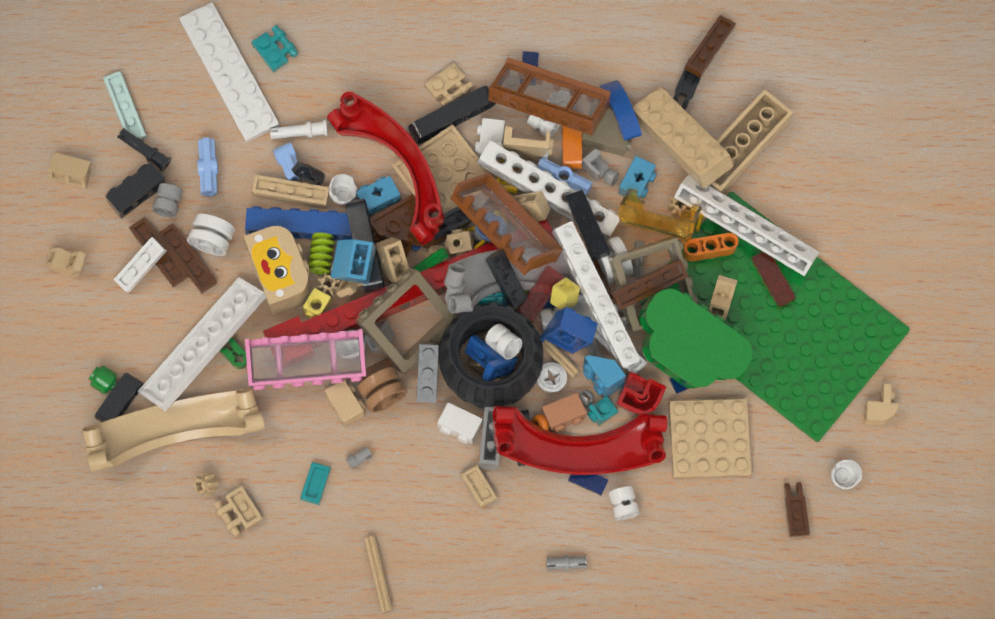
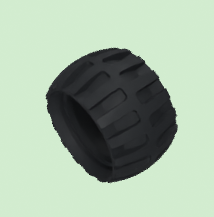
M489 302L488 305L482 306L476 304L472 312H462L455 316L446 327L439 345V366L446 384L461 400L470 402L479 408L516 403L534 387L543 366L542 341L531 320L526 315L520 314L516 308L509 305L506 307L500 306L495 302ZM502 324L522 340L521 351L523 360L519 368L508 378L499 381H483L472 376L463 367L459 357L460 350L471 336L478 332L489 331L493 326Z

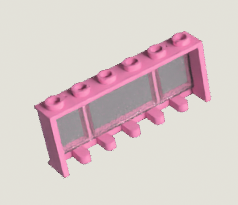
M362 329L315 335L303 334L291 337L245 339L249 387H253V390H263L267 385H273V388H285L284 384L291 383L292 387L304 386V382H312V385L324 384L323 381L331 380L332 384L343 383V379L350 378L351 382L363 381L362 377H366Z

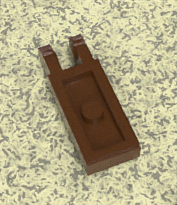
M801 482L796 483L797 497H791V487L789 483H785V507L789 537L809 536L805 496H803Z

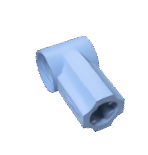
M287 143L273 149L274 156L278 164L281 165L286 178L290 181L299 180L300 178L291 170L297 163V156L292 144Z

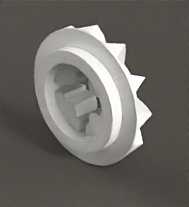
M546 363L542 366L537 384L542 390L549 393L558 392L564 388L567 382V373L557 363ZM548 373H550L552 376H557L555 378V384H553L551 380H546L548 379Z

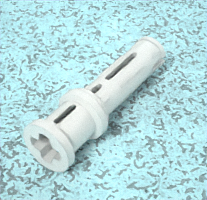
M326 119L323 122L315 123L307 121L304 125L270 127L272 140L307 136L309 138L317 135L328 136Z

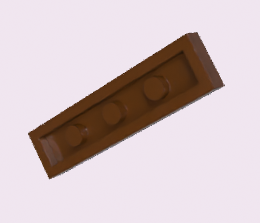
M720 15L690 57L684 69L701 78L734 30L736 23Z
M145 217L129 227L142 247L153 237L167 250L155 265L173 288L189 278L183 267Z
M173 223L157 233L201 294L217 284L216 279Z
M678 259L612 291L611 294L618 310H622L687 278L688 275L681 259Z

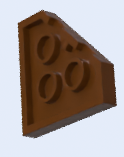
M414 194L370 218L373 232L381 239L393 237L401 240V243L429 249V247L438 245L447 238L446 235L437 240L434 237L432 241L425 245H421L410 231L416 206Z

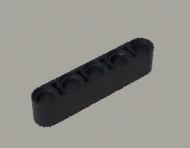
M483 86L412 122L408 129L416 143L422 144L452 124L455 127L495 106L496 103L488 100L489 88L488 86Z
M365 199L346 203L352 238L373 242L375 245ZM375 249L369 284H363L365 292L385 288L377 249Z

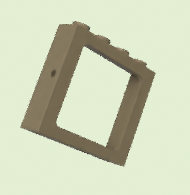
M671 236L609 256L608 260L616 288L618 289L627 284L622 266L623 262L664 249L669 251L671 262L681 259L685 270L688 269V263L681 253L683 250L681 241L677 237ZM688 276L677 282L680 292L682 294L684 292L688 293L694 298L692 301L698 304V299L692 292L693 281L691 277ZM632 304L624 308L623 313L628 330L635 332L643 329L640 325L639 317L636 315L634 305Z
M412 268L404 271L401 274V278L397 282L390 284L386 289L387 291L383 295L376 297L372 302L373 304L368 309L362 310L358 315L359 317L355 320L396 370L401 373H405L418 361L419 342L439 341L446 327L455 317L453 313L449 312L447 305L419 271ZM416 284L443 318L401 356L375 325V321L408 289Z

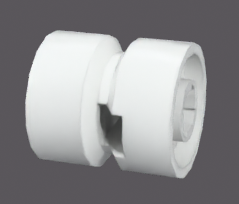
M530 115L527 120V124L535 130L539 129V133L545 138L547 131L550 132L551 138L561 126Z
M502 324L493 326L486 335V344L505 359L509 360L515 357L522 347V340Z
M632 486L621 487L609 492L611 504L615 505L613 508L615 520H626L640 514L637 502L633 501L636 497Z

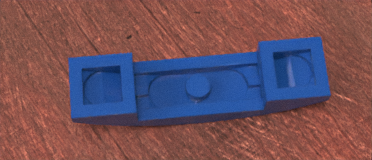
M616 80L600 85V88L611 91L610 107L618 122V129L623 140L642 136L633 107L620 82Z

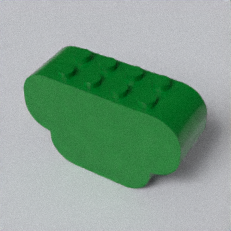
M665 289L648 297L640 309L639 321L643 330L647 332L642 342V352L649 363L682 386L691 389L706 387L715 380L734 379L744 373L752 360L753 351L750 342L740 334L741 331L738 328L726 325L724 323L725 320L717 314L714 316L709 313L710 309L701 303L698 305L692 301L694 298L686 292L682 294L675 289Z

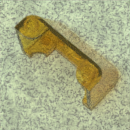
M628 188L618 212L619 220L625 226L665 237H677L678 240L685 242L694 239L701 215V206L693 205L688 212L682 211L680 219L643 210L645 201L638 199V190Z

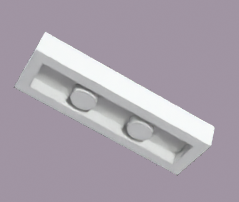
M151 237L114 280L127 293H130L167 250L155 238Z

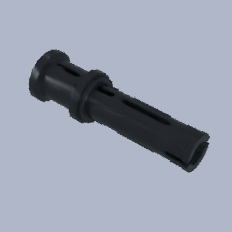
M125 128L120 131L121 135L117 136L118 139L145 156L148 163L152 162L159 167L161 172L168 167L172 160L171 157H166L160 153L157 147H150Z

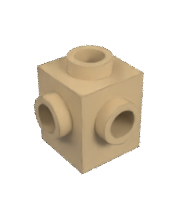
M463 229L453 230L452 234L447 235V240H445L446 250L450 254H456V257L474 250L473 232H463Z

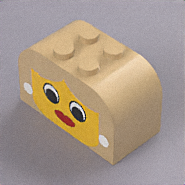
M271 226L243 236L246 250L261 289L265 293V299L271 315L275 316L304 304L310 293L308 277H310L309 266L306 259L304 260L300 243H295L290 231L281 226Z

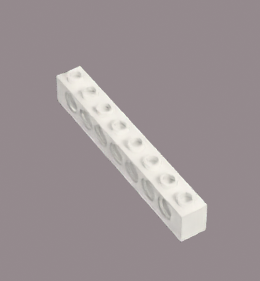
M489 141L478 159L477 165L526 194L542 191L551 209L575 222L567 203L562 200L561 196L579 190H573L566 182L556 180L551 173L536 168L534 163L524 161L516 152H509L504 149L503 145L499 142ZM496 158H503L505 163H498ZM512 168H520L521 173H515ZM529 177H535L537 179V183H532L529 180ZM546 186L552 187L553 190H554V192H553V193L547 192L546 189H545V187H546ZM587 198L593 214L602 217L603 221H597L605 241H607L621 218L615 211L607 210L598 201Z
M689 174L683 180L674 198L803 276L806 275L819 254V251L708 185L703 189Z
M571 221L554 229L552 234L556 242L563 248L562 254L577 285L580 287V291L596 323H598V327L614 360L621 370L637 363L641 359L573 222Z

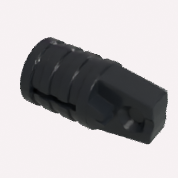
M297 162L291 169L297 177L308 184L321 185L325 178L322 171L302 162Z

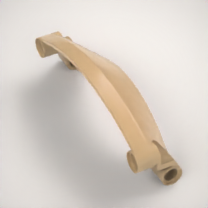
M248 387L175 400L166 412L154 405L87 426L82 429L90 470L94 472L115 467L142 453L173 443L204 437L244 435L264 430L265 427L262 414L258 411L253 388Z

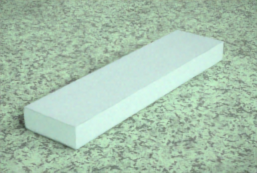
M121 71L103 77L122 127L140 140L147 138Z

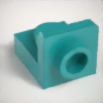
M606 396L596 404L589 405L587 415L593 423L596 422L600 426L616 415L618 410Z

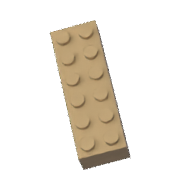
M661 86L633 106L639 125L703 189L733 167L730 154Z
M765 89L717 140L730 154L733 164L730 170L709 185L722 194L791 121L793 112Z

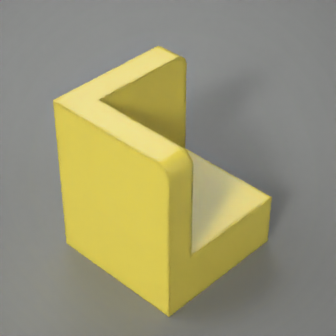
M565 277L553 285L550 303L560 310L565 307H574L578 301L580 287Z

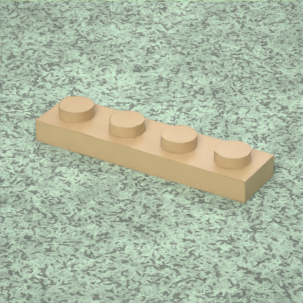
M255 175L251 193L257 196L326 207L329 187Z

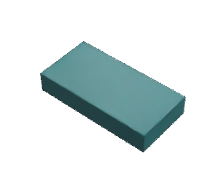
M314 462L311 463L300 500L316 505L320 504L331 467Z

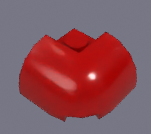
M630 372L622 390L619 392L615 405L634 414H649L660 404L667 386Z

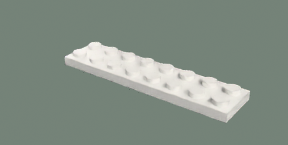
M211 2L180 17L179 20L245 142L247 143L270 132V127H280L214 4Z
M238 277L138 392L166 412L266 298L265 293Z

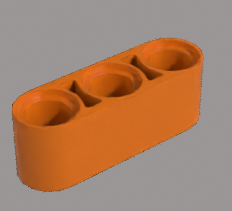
M562 126V166L569 167L570 169H582V132Z
M725 233L690 239L684 245L683 257L687 261H699L732 255L737 249L738 237L733 233ZM730 241L734 246L728 247L725 245V242ZM711 244L715 249L709 250L706 248V245ZM694 248L696 253H690L687 249Z

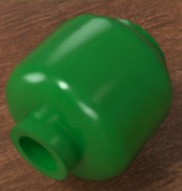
M104 365L96 366L89 377V380H91L90 386L102 394H106L109 390L112 391L118 383L116 381L117 373Z

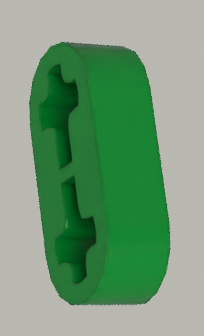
M230 338L226 344L230 343L232 351L230 352L227 348L223 349V347L219 351L233 367L243 369L247 366L246 352L234 339ZM234 354H236L238 357L243 356V362L235 363L236 358Z

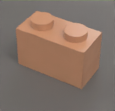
M578 393L543 406L541 409L542 415L548 421L549 431H555L556 433L564 431L566 426L571 424L576 426L583 423L587 415Z

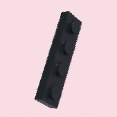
M583 189L565 195L566 203L592 261L609 256V247Z

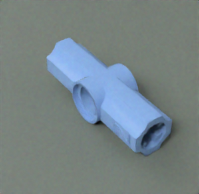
M202 138L198 140V174L200 176L201 195L207 197L217 194L218 191L216 176L218 175V163L215 154V140Z
M543 157L537 165L538 169L551 173L553 178L558 181L562 180L559 176H568L567 180L562 181L566 182L573 190L583 189L585 196L588 195L593 182L573 173L569 167H561Z

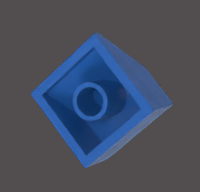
M565 307L555 313L542 333L541 338L574 354L592 344L598 323L592 321L588 316L578 314L572 308Z

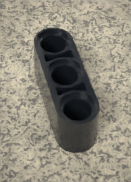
M126 372L95 414V418L103 422L123 415L138 395V390L143 386V382Z

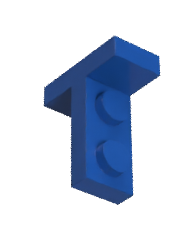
M476 335L470 337L465 349V353L485 369L482 379L485 381H492L512 374L518 360L516 356L509 360L505 359Z

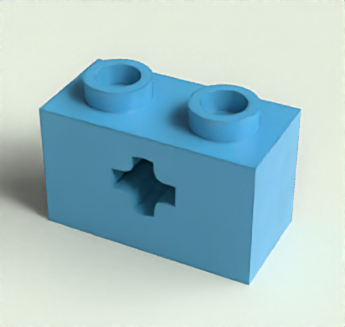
M635 156L619 186L618 194L639 203L640 199H644L649 189L647 186L649 182L653 183L657 175L655 172L656 165Z
M391 176L386 178L380 177L375 183L369 186L364 185L356 192L357 200L365 199L369 216L401 201L400 193Z

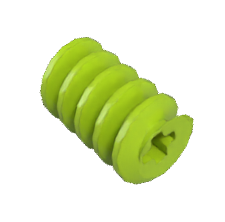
M319 232L312 234V248L309 251L311 255L308 257L309 272L317 275L330 274V270L325 268L332 265L327 262V260L333 259L331 255H328V253L334 252V249L329 247L335 245V242L330 240L333 238L332 235Z

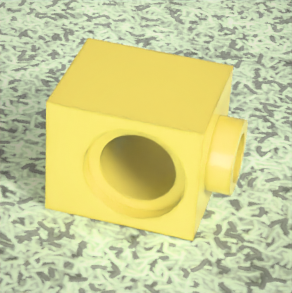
M314 288L303 306L305 316L311 319L327 312L332 303L331 296ZM316 303L321 305V308L317 310L311 307Z

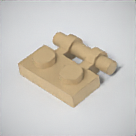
M453 63L425 83V88L435 100H438L440 97L444 98L440 102V105L443 107L460 96L468 94L469 90L473 88V84L470 81L466 84L461 83L465 80V75ZM454 87L457 88L452 94L448 93Z
M242 486L225 496L228 504L223 506L221 501L214 504L217 509V515L222 517L226 523V529L234 537L241 534L238 529L239 525L243 524L247 530L263 520ZM234 510L238 518L232 520L228 513L229 511Z

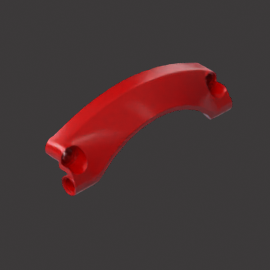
M353 92L343 93L340 98V108L331 111L327 116V120L339 135L375 141L391 150L401 159L412 177L416 195L415 214L410 231L421 245L429 243L440 231L438 226L444 222L445 216L435 179L422 152L407 131L381 108ZM349 101H354L353 104L347 105ZM434 212L439 213L437 217H431Z
M495 406L493 409L494 442L498 454L530 467L564 474L594 475L637 469L660 463L666 458L662 434L667 429L666 415L643 414L627 424L605 433L589 436H567L552 433L538 427L529 421L517 407Z

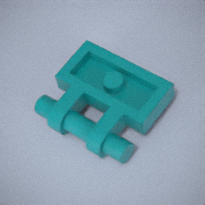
M277 25L271 29L275 34L274 36L270 37L266 32L251 42L272 72L288 63L286 55L290 53L295 58L299 54L293 42L286 38V33L283 29L280 30ZM279 41L284 46V48H282L281 50L276 45V43Z

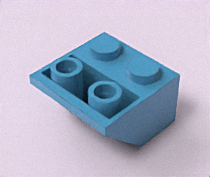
M355 239L338 240L331 278L369 284L376 249L374 243Z
M590 355L584 358V370L582 372L587 380L591 379L594 383L593 388L599 396L602 395L603 398L608 397L623 387L626 375L615 360Z

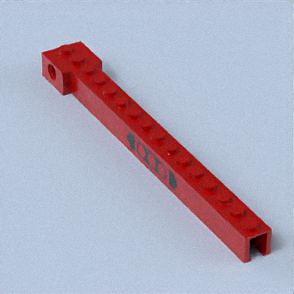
M548 219L538 222L555 240L552 234L553 229ZM520 231L511 233L512 240L510 245L512 246L528 239ZM490 242L419 273L439 296L447 291L444 282L450 264L469 256L498 250V248ZM415 284L377 318L375 322L425 302L428 298ZM388 286L302 323L299 316L264 330V338L359 330L361 327L355 321L359 317V313L366 308L368 309L376 297L383 295L387 291ZM326 343L281 346L283 370L314 357V348ZM269 347L276 363L275 347Z

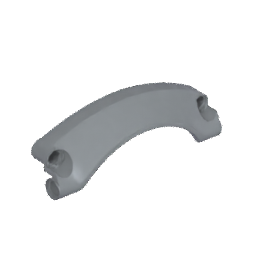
M525 248L522 258L528 263L531 257L541 253L536 248ZM497 250L469 256L449 265L444 284L447 287L445 300L450 313L472 312L474 306L481 299L493 293L501 292L486 262V259ZM562 252L556 263L552 262L533 269L525 276L510 262L523 290L552 294L553 285L565 277L577 285ZM579 290L578 301H584L585 299Z

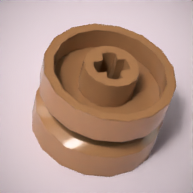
M389 367L380 370L366 378L357 387L361 397L368 398L366 405L370 413L383 411L406 396L407 389L403 382H397L399 375L395 368Z

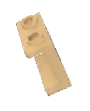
M505 126L504 149L509 152H516L523 160L540 161L542 157L548 160V156H552L554 138H550L549 131H547L545 141L512 138L513 127Z

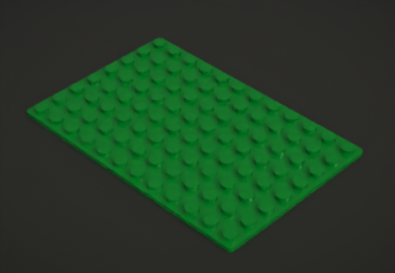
M729 192L726 195L771 222L734 192ZM707 218L700 226L699 232H695L689 240L732 232ZM738 237V246L732 255L699 261H687L688 269L686 270L688 276L693 281L692 292L698 299V305L701 303L709 308L719 275L737 280L725 324L729 327L732 325L741 331L740 334L751 344L753 356L744 373L735 379L815 442H819L910 330L907 325L818 257H816L806 275L803 276ZM730 241L725 242V245L728 247L734 246ZM711 244L706 245V248L709 250L715 249ZM694 248L687 249L690 253H696ZM678 283L665 288L675 289L680 292ZM648 297L638 301L639 304L643 306Z

